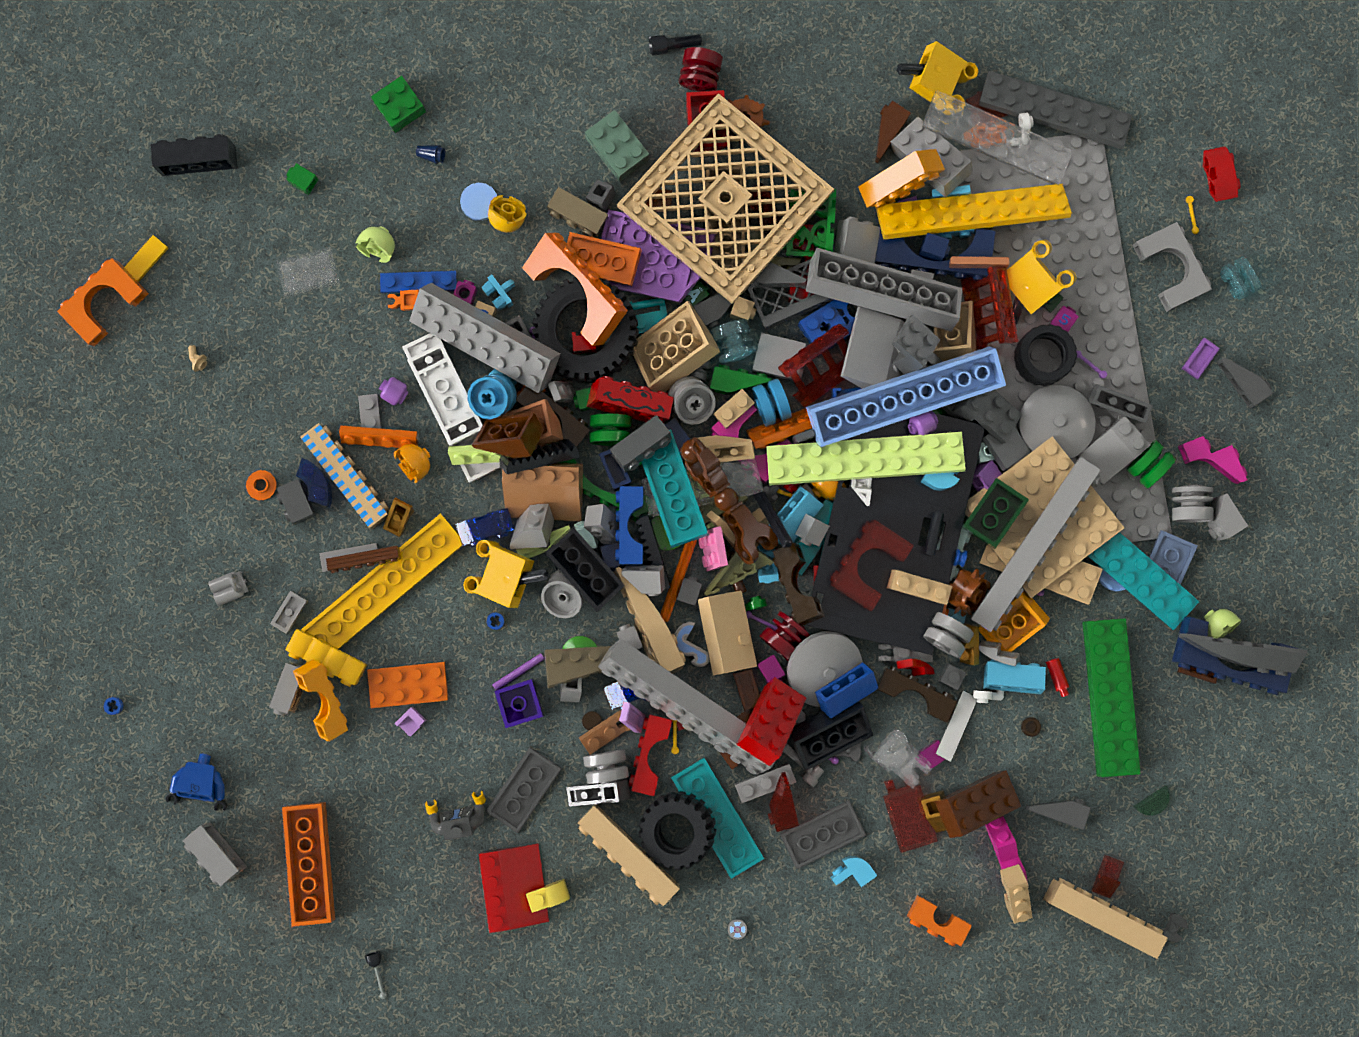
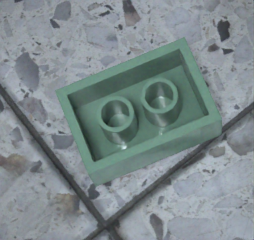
M616 110L585 131L586 140L619 182L649 161V153Z

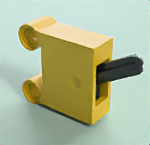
M937 41L926 46L919 64L900 63L896 69L899 75H914L909 88L939 107L942 113L947 116L960 112L965 107V101L961 95L952 96L957 82L965 83L976 78L978 75V68L974 63L965 61Z
M1044 239L1035 242L1027 254L1000 275L1016 296L1007 318V322L1010 324H1018L1024 307L1030 314H1033L1061 290L1072 286L1076 282L1077 276L1073 270L1065 269L1055 278L1040 260V258H1044L1052 252V244L1048 240ZM1041 243L1047 247L1045 254H1041L1038 251V245ZM1065 273L1071 276L1069 284L1064 283L1062 280V276Z
M481 540L476 546V552L480 557L489 558L483 577H467L463 586L467 593L479 594L508 608H518L526 584L548 580L549 573L547 569L531 571L534 560L503 548L496 541Z

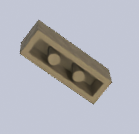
M560 187L557 188L547 206L552 217L558 220L560 218L566 220L568 226L574 229L578 227L583 230V234L590 237L598 238L608 218V214Z

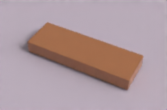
M952 256L949 261V268L1007 269L1009 266L1008 257Z

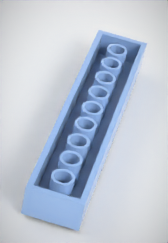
M989 346L808 406L806 409L815 433L816 442L819 446L823 447L1004 387L1006 383L996 348Z

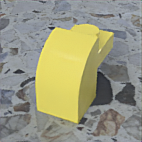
M565 879L526 893L532 913L553 907L570 899Z

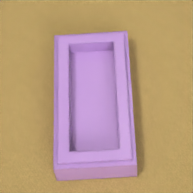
M624 702L619 721L633 732L641 733L645 714L631 703Z

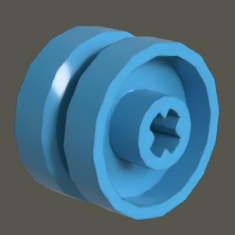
M493 373L479 378L471 384L467 400L471 410L477 416L484 419H493L506 414L513 408L517 392L514 384L508 377Z
M779 379L768 381V392L761 384L752 387L757 411L766 427L776 424V414L782 421L792 418L790 406Z

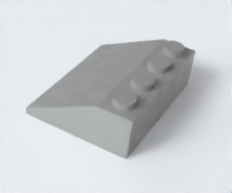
M861 306L857 307L841 377L860 388H865L902 376L903 373L893 365L900 351L892 343L905 322Z

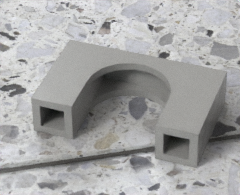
M1178 222L1142 238L1132 245L1141 262L1162 252L1173 253L1183 262L1185 275L1182 282L1158 295L1166 312L1211 290L1210 279L1204 275L1202 264L1196 259L1193 246L1187 242L1185 231L1182 226H1179Z

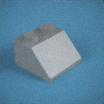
M1227 493L1214 498L1211 505L1214 508V521L1207 524L1210 528L1208 532L1213 539H1217V541L1228 539L1248 527Z
M549 504L530 505L516 522L509 546L510 549L548 547L554 524Z

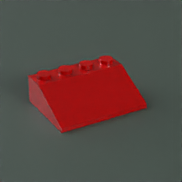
M539 844L480 852L479 861L489 933L549 922L548 909L545 908L532 913L526 893L544 887Z

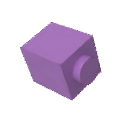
M992 460L980 463L975 468L972 485L977 492L983 488L987 490L1002 473Z

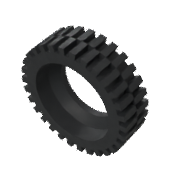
M573 277L572 282H569L568 279L563 280L564 285L559 286L556 284L553 286L555 291L552 293L548 291L546 293L547 299H541L539 302L541 308H536L535 310L537 318H533L535 329H532L535 340L560 353L554 371L561 377L564 376L570 381L576 380L578 383L587 381L588 384L594 383L593 380H597L602 376L613 377V372L617 371L619 373L622 370L621 366L629 363L628 358L629 356L633 357L635 353L633 348L634 346L637 347L638 343L636 337H639L638 321L629 300L623 292L619 291L618 287L612 286L606 280L602 282L611 289L616 298L623 302L624 307L628 311L612 332L609 342L602 350L588 356L575 355L568 352L560 344L556 332L557 321L567 306L577 301L587 300L583 286L576 277Z

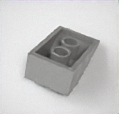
M1124 416L1077 457H1082L1100 469L1098 475L1101 477L1098 481L1103 485L1137 458L1151 444Z

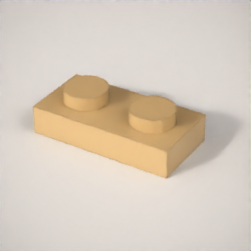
M741 389L713 415L727 429L750 409L755 402Z

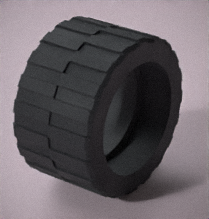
M1043 324L1032 328L1019 340L1015 348L1014 361L1016 370H1018L1019 375L1025 381L1033 385L1047 386L1055 384L1069 374L1076 363L1077 347L1074 339L1062 327L1054 326L1053 324ZM1040 338L1048 339L1058 346L1062 356L1061 365L1053 372H1043L1033 366L1028 355L1029 346L1033 341Z

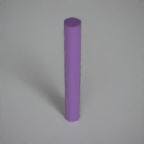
M542 653L493 683L494 689H500L545 660Z

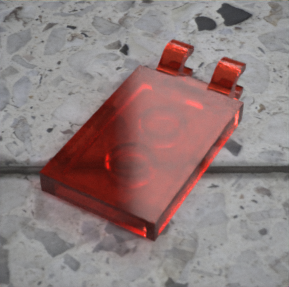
M910 773L903 775L906 787L895 789L892 779L884 781L888 795L883 796V800L900 853L938 842L935 831L926 818L921 802L924 797L921 786H914Z

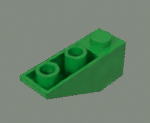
M719 365V367L715 366L710 390L715 393L731 395L738 393L741 389L746 391L760 384L763 386L767 385L771 378H767L766 374L756 373V375L748 374L749 371L744 369L734 371L730 370L729 366Z

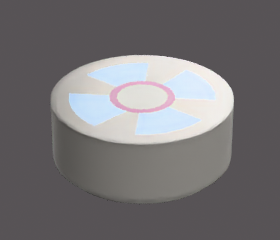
M734 919L728 924V933L733 939H742L747 933V926L743 920Z

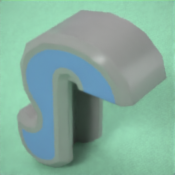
M690 621L683 623L674 634L678 642L676 646L679 652H683L684 656L694 657V660L691 661L692 665L704 667L710 660L708 652L686 640L695 623Z

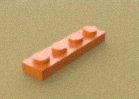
M340 425V440L344 444L382 446L387 448H400L406 444L418 445L417 431Z

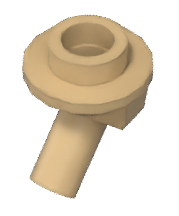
M189 346V359L192 362L193 371L203 370L207 365V357L205 355H197L196 346Z

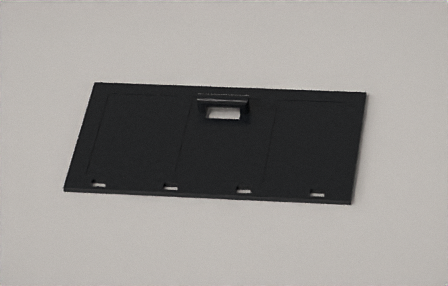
M935 413L938 424L936 430L930 434L962 432L965 472H959L957 475L953 474L960 480L947 490L937 491L921 483L925 474L872 478L870 506H866L851 487L852 480H850L848 488L842 487L844 480L838 481L828 522L830 527L825 535L811 595L816 598L817 592L823 594L821 608L825 617L806 625L933 655L934 645L929 643L923 636L928 627L936 628L932 620L937 612L942 613L944 604L888 589L887 585L892 570H899L949 585L985 428L980 424ZM909 418L850 437L848 440L911 436L913 434L908 429ZM924 517L930 518L931 523L925 546H919L918 541ZM945 522L940 548L936 550L942 523ZM831 534L837 536L835 547L828 546Z

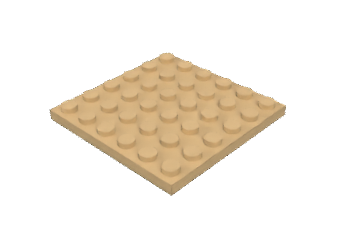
M1053 436L998 477L999 480L1029 499L1001 542L993 549L1005 566L1075 465ZM1091 485L1087 490L1090 492L1084 502L1080 500L1076 507L1079 509L1074 517L1071 518L1069 516L1065 522L1068 526L1062 534L1058 532L1054 538L1057 542L1051 550L1047 549L1043 554L1046 557L1040 567L1036 565L1033 569L1035 574L1030 582L1025 581L1022 585V588L1030 598L1034 597L1124 529V526ZM985 488L968 500L965 512L968 518L987 492Z

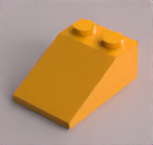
M1025 591L1022 592L1018 599L1014 597L1011 602L1013 607L1007 615L1003 614L999 620L1002 623L996 631L992 630L989 632L983 627H979V632L987 641L1001 643L1002 651L1012 652L1046 626L1050 620L1035 600L1030 598Z

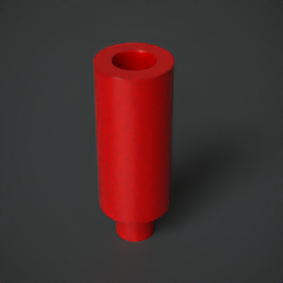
M1055 658L1047 661L1046 665L1056 691H1060L1061 697L1069 695L1067 688L1070 686L1060 659Z

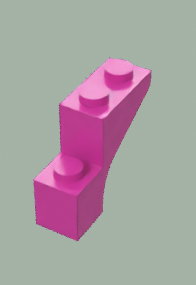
M1202 436L1178 446L1185 464L1192 461H1204L1213 466L1234 484L1247 481L1246 469L1244 466H1241L1239 453L1233 448V445L1211 453L1209 441Z
M1002 816L986 824L985 826L1001 870L1019 864L1027 880L1026 871L1018 856L1016 841L1004 817Z

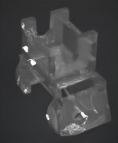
M894 728L877 747L871 743L865 746V751L871 759L888 773L891 770L895 772L912 789L919 783L918 779L920 778L913 768L919 767L926 774L932 769L930 767L932 764L912 744L909 745L907 743L905 734Z

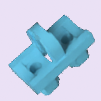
M492 274L487 277L489 281L481 288L487 296H490L495 291L500 295L492 301L496 309L499 311L507 306L509 308L514 304L506 293L515 286V282L510 279L500 286Z

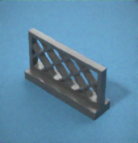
M810 260L787 270L802 274L801 277H804V275L808 276L806 269L810 264ZM752 285L748 287V291L753 302H755V307L766 331L834 300L817 294L811 296L810 292L807 298L802 300L796 298L799 287H796L794 295L791 296L783 293L785 287L778 291L771 287L759 285L758 288L767 289L764 298L761 299L754 295L753 290L757 289V287ZM769 291L779 294L776 304L766 301ZM782 295L792 299L789 306L782 307L778 305ZM764 303L774 306L772 313L764 317L761 311Z

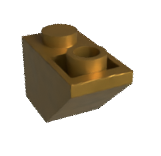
M943 790L927 794L921 800L926 818L936 833L946 830L935 804L936 800L945 797Z

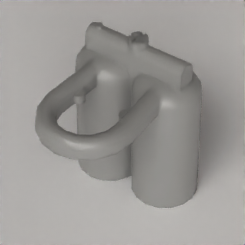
M241 571L231 572L208 582L218 606L244 596V593L249 592L246 586L247 581L243 578Z

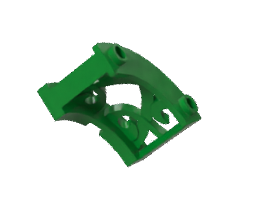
M791 189V192H788V197H799V192ZM836 189L815 212L817 216L827 220L817 222L812 227L811 232L803 225L784 246L783 250H786V256L812 257L815 252L810 250L812 244L820 249L833 252L834 228H831V224H835ZM790 202V203H789V204H790L789 210H790L797 202ZM821 228L824 230V233L817 232V236L814 235L817 229ZM798 238L800 240L799 246H802L806 239L808 241L806 250L793 249L794 239Z

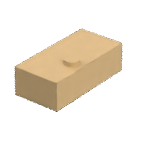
M742 590L698 599L713 676L757 667Z

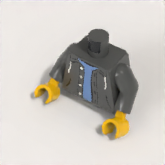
M481 791L479 797L476 796L475 792L472 793L475 806L437 813L438 806L436 800H434L433 806H428L426 801L425 807L426 812L430 814L429 819L432 831L438 835H443L445 840L473 835L476 828L481 826L484 821L483 804L486 802L483 791Z

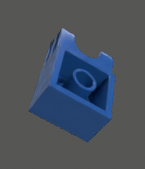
M834 299L799 321L798 327L818 357L851 336L855 317L851 316L847 311L849 303ZM822 326L829 328L828 333L821 331Z

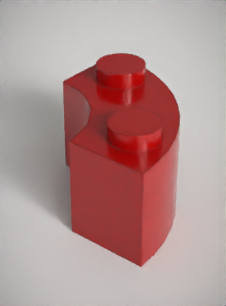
M1226 146L1203 151V168L1208 179L1210 195L1216 202L1237 198L1241 184L1236 175L1233 153H1229Z

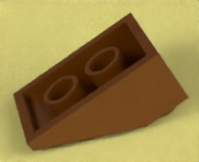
M534 412L486 419L472 446L476 449L512 458L529 457L532 455L545 429Z

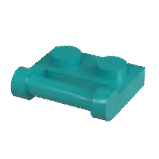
M655 298L634 303L630 301L633 310L660 306V311L636 315L639 335L644 334L667 316L664 299Z

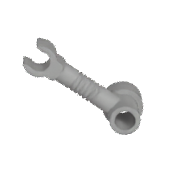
M786 743L783 752L804 769L796 752ZM816 765L806 770L802 779L814 788L824 771Z

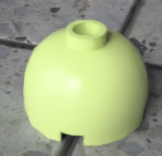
M381 226L368 227L361 232L356 240V243H358L356 247L363 255L369 258L370 254L381 258L379 260L381 263L389 262L395 249V242L386 228Z
M1212 609L1204 616L1205 621L1209 622L1208 636L1215 639L1223 638L1228 633L1230 634L1241 623L1237 615L1227 609H1219L1215 612Z

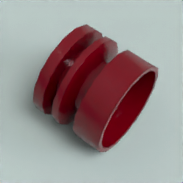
M690 47L685 49L682 61L685 67L681 68L679 84L686 89L699 92L716 91L717 82L719 81L717 73L721 71L723 57L716 51L706 48Z
M779 611L777 616L783 620L782 623L774 618L772 622L777 629L773 630L770 627H766L759 637L789 661L795 650L794 643L800 644L802 642L799 637L802 636L806 639L811 635L803 625L795 622L792 616Z

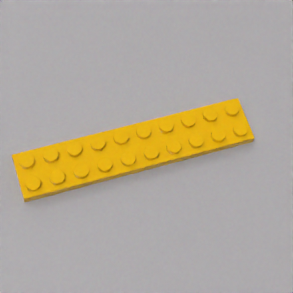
M1063 184L890 203L876 209L883 240L926 235L927 233L935 234L1071 218L1072 214Z
M440 513L399 547L401 559L398 562L391 563V561H388L386 564L375 567L301 630L340 649L465 544L464 540Z

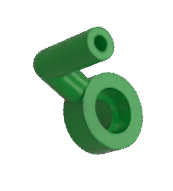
M761 596L750 598V602L744 604L745 610L747 612L766 607V598L762 599Z

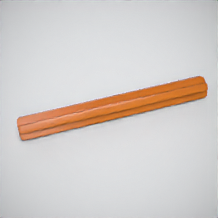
M697 540L685 543L660 613L664 622H668Z

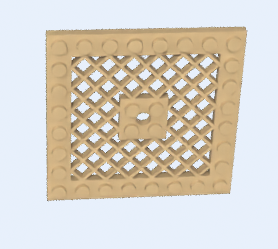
M718 93L621 199L617 207L733 304L834 192V188ZM726 129L727 137H716L715 130ZM729 129L737 136H729ZM713 130V138H706ZM741 141V149H730V142ZM743 141L751 148H744ZM727 142L728 150H717L716 143ZM714 143V151H703V144ZM700 145L701 152H693ZM755 153V161H745L744 154ZM758 153L766 160H758ZM741 154L742 162H731V155ZM728 155V163H718L717 156ZM714 156L715 164H704V157ZM701 157V165H691L690 158ZM686 159L688 160V166H680ZM769 165L770 173H759V166ZM772 165L780 172H773ZM756 166V174H746L745 167ZM732 167H742L743 175H732ZM729 168V175L723 171L718 176V169ZM705 169H715L716 177H705ZM691 170H702V178H691ZM678 171H688L689 178L678 179ZM675 172V180H668ZM784 177V185H774L773 178ZM787 177L795 184H787ZM760 178H770L771 186H760ZM746 179H757V187H746ZM735 180H743L744 187ZM705 182H713L706 190ZM692 183H703V191H692ZM678 184H689V192H679ZM665 185H675L676 193H665ZM662 186V194H655ZM798 189L799 197H788V190ZM785 190V198H775L774 191ZM761 191H771L772 199H761ZM750 192H758V200H751L753 195ZM721 195H730V201L722 202L720 200ZM693 196H700L698 201L701 204H693ZM679 197H690V205H680ZM666 198H676L677 206H666ZM652 199H663V207H653ZM790 202H797V203L789 210V203H790ZM786 203V211L776 212L775 204ZM772 204L773 212L762 213L761 205ZM748 205H759V213L748 214ZM745 206V214H738ZM693 209H704L705 217H694ZM707 209L715 216H707ZM680 210H691V218H680ZM666 211H677L678 219H667ZM656 212H664V219ZM784 216L776 225V217ZM773 217L774 225L763 226L762 218ZM759 218L760 226L749 227V219ZM746 219V227L736 228L735 220ZM708 221H719V229L708 230ZM721 221H723L726 225H728L732 221L733 228L722 229ZM694 222H705L706 230H695ZM681 223H692V231H681ZM670 224H678V231ZM771 230L764 238L763 231ZM760 231L761 239L750 240V232ZM747 232V240L736 241V233ZM733 233L734 241L723 242L722 234ZM720 234V242L709 243V235ZM706 235V243L696 244L695 236ZM684 236H692L693 244ZM759 244V245L751 252V245ZM748 245V253L737 254V246ZM734 246L735 254L724 255L723 247ZM720 247L721 255L710 256V248ZM698 248H707V255ZM746 258L738 267V259ZM735 259V267L725 268L724 260ZM714 260H721L722 268Z

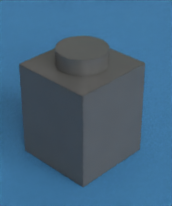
M689 576L688 579L684 578L677 601L695 606L702 586L699 583L700 579Z
M946 664L938 682L953 690H958L966 672Z

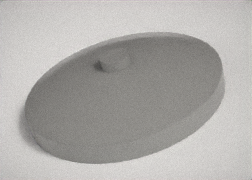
M1063 385L1043 387L1031 394L1020 409L1022 415L1018 421L1019 434L1031 452L1053 436L1068 457L1072 459L1082 453L1092 441L1096 427L1093 408L1080 392L1071 387Z
M832 631L813 634L804 639L795 648L789 659L787 667L789 685L807 698L805 703L820 707L815 692L861 664L862 657L857 646L843 634Z

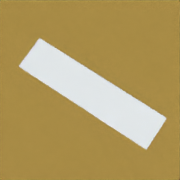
M964 690L936 752L937 755L950 762L977 702L971 694Z

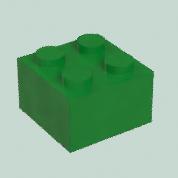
M400 76L371 96L373 103L395 133L426 113L423 104L403 76Z

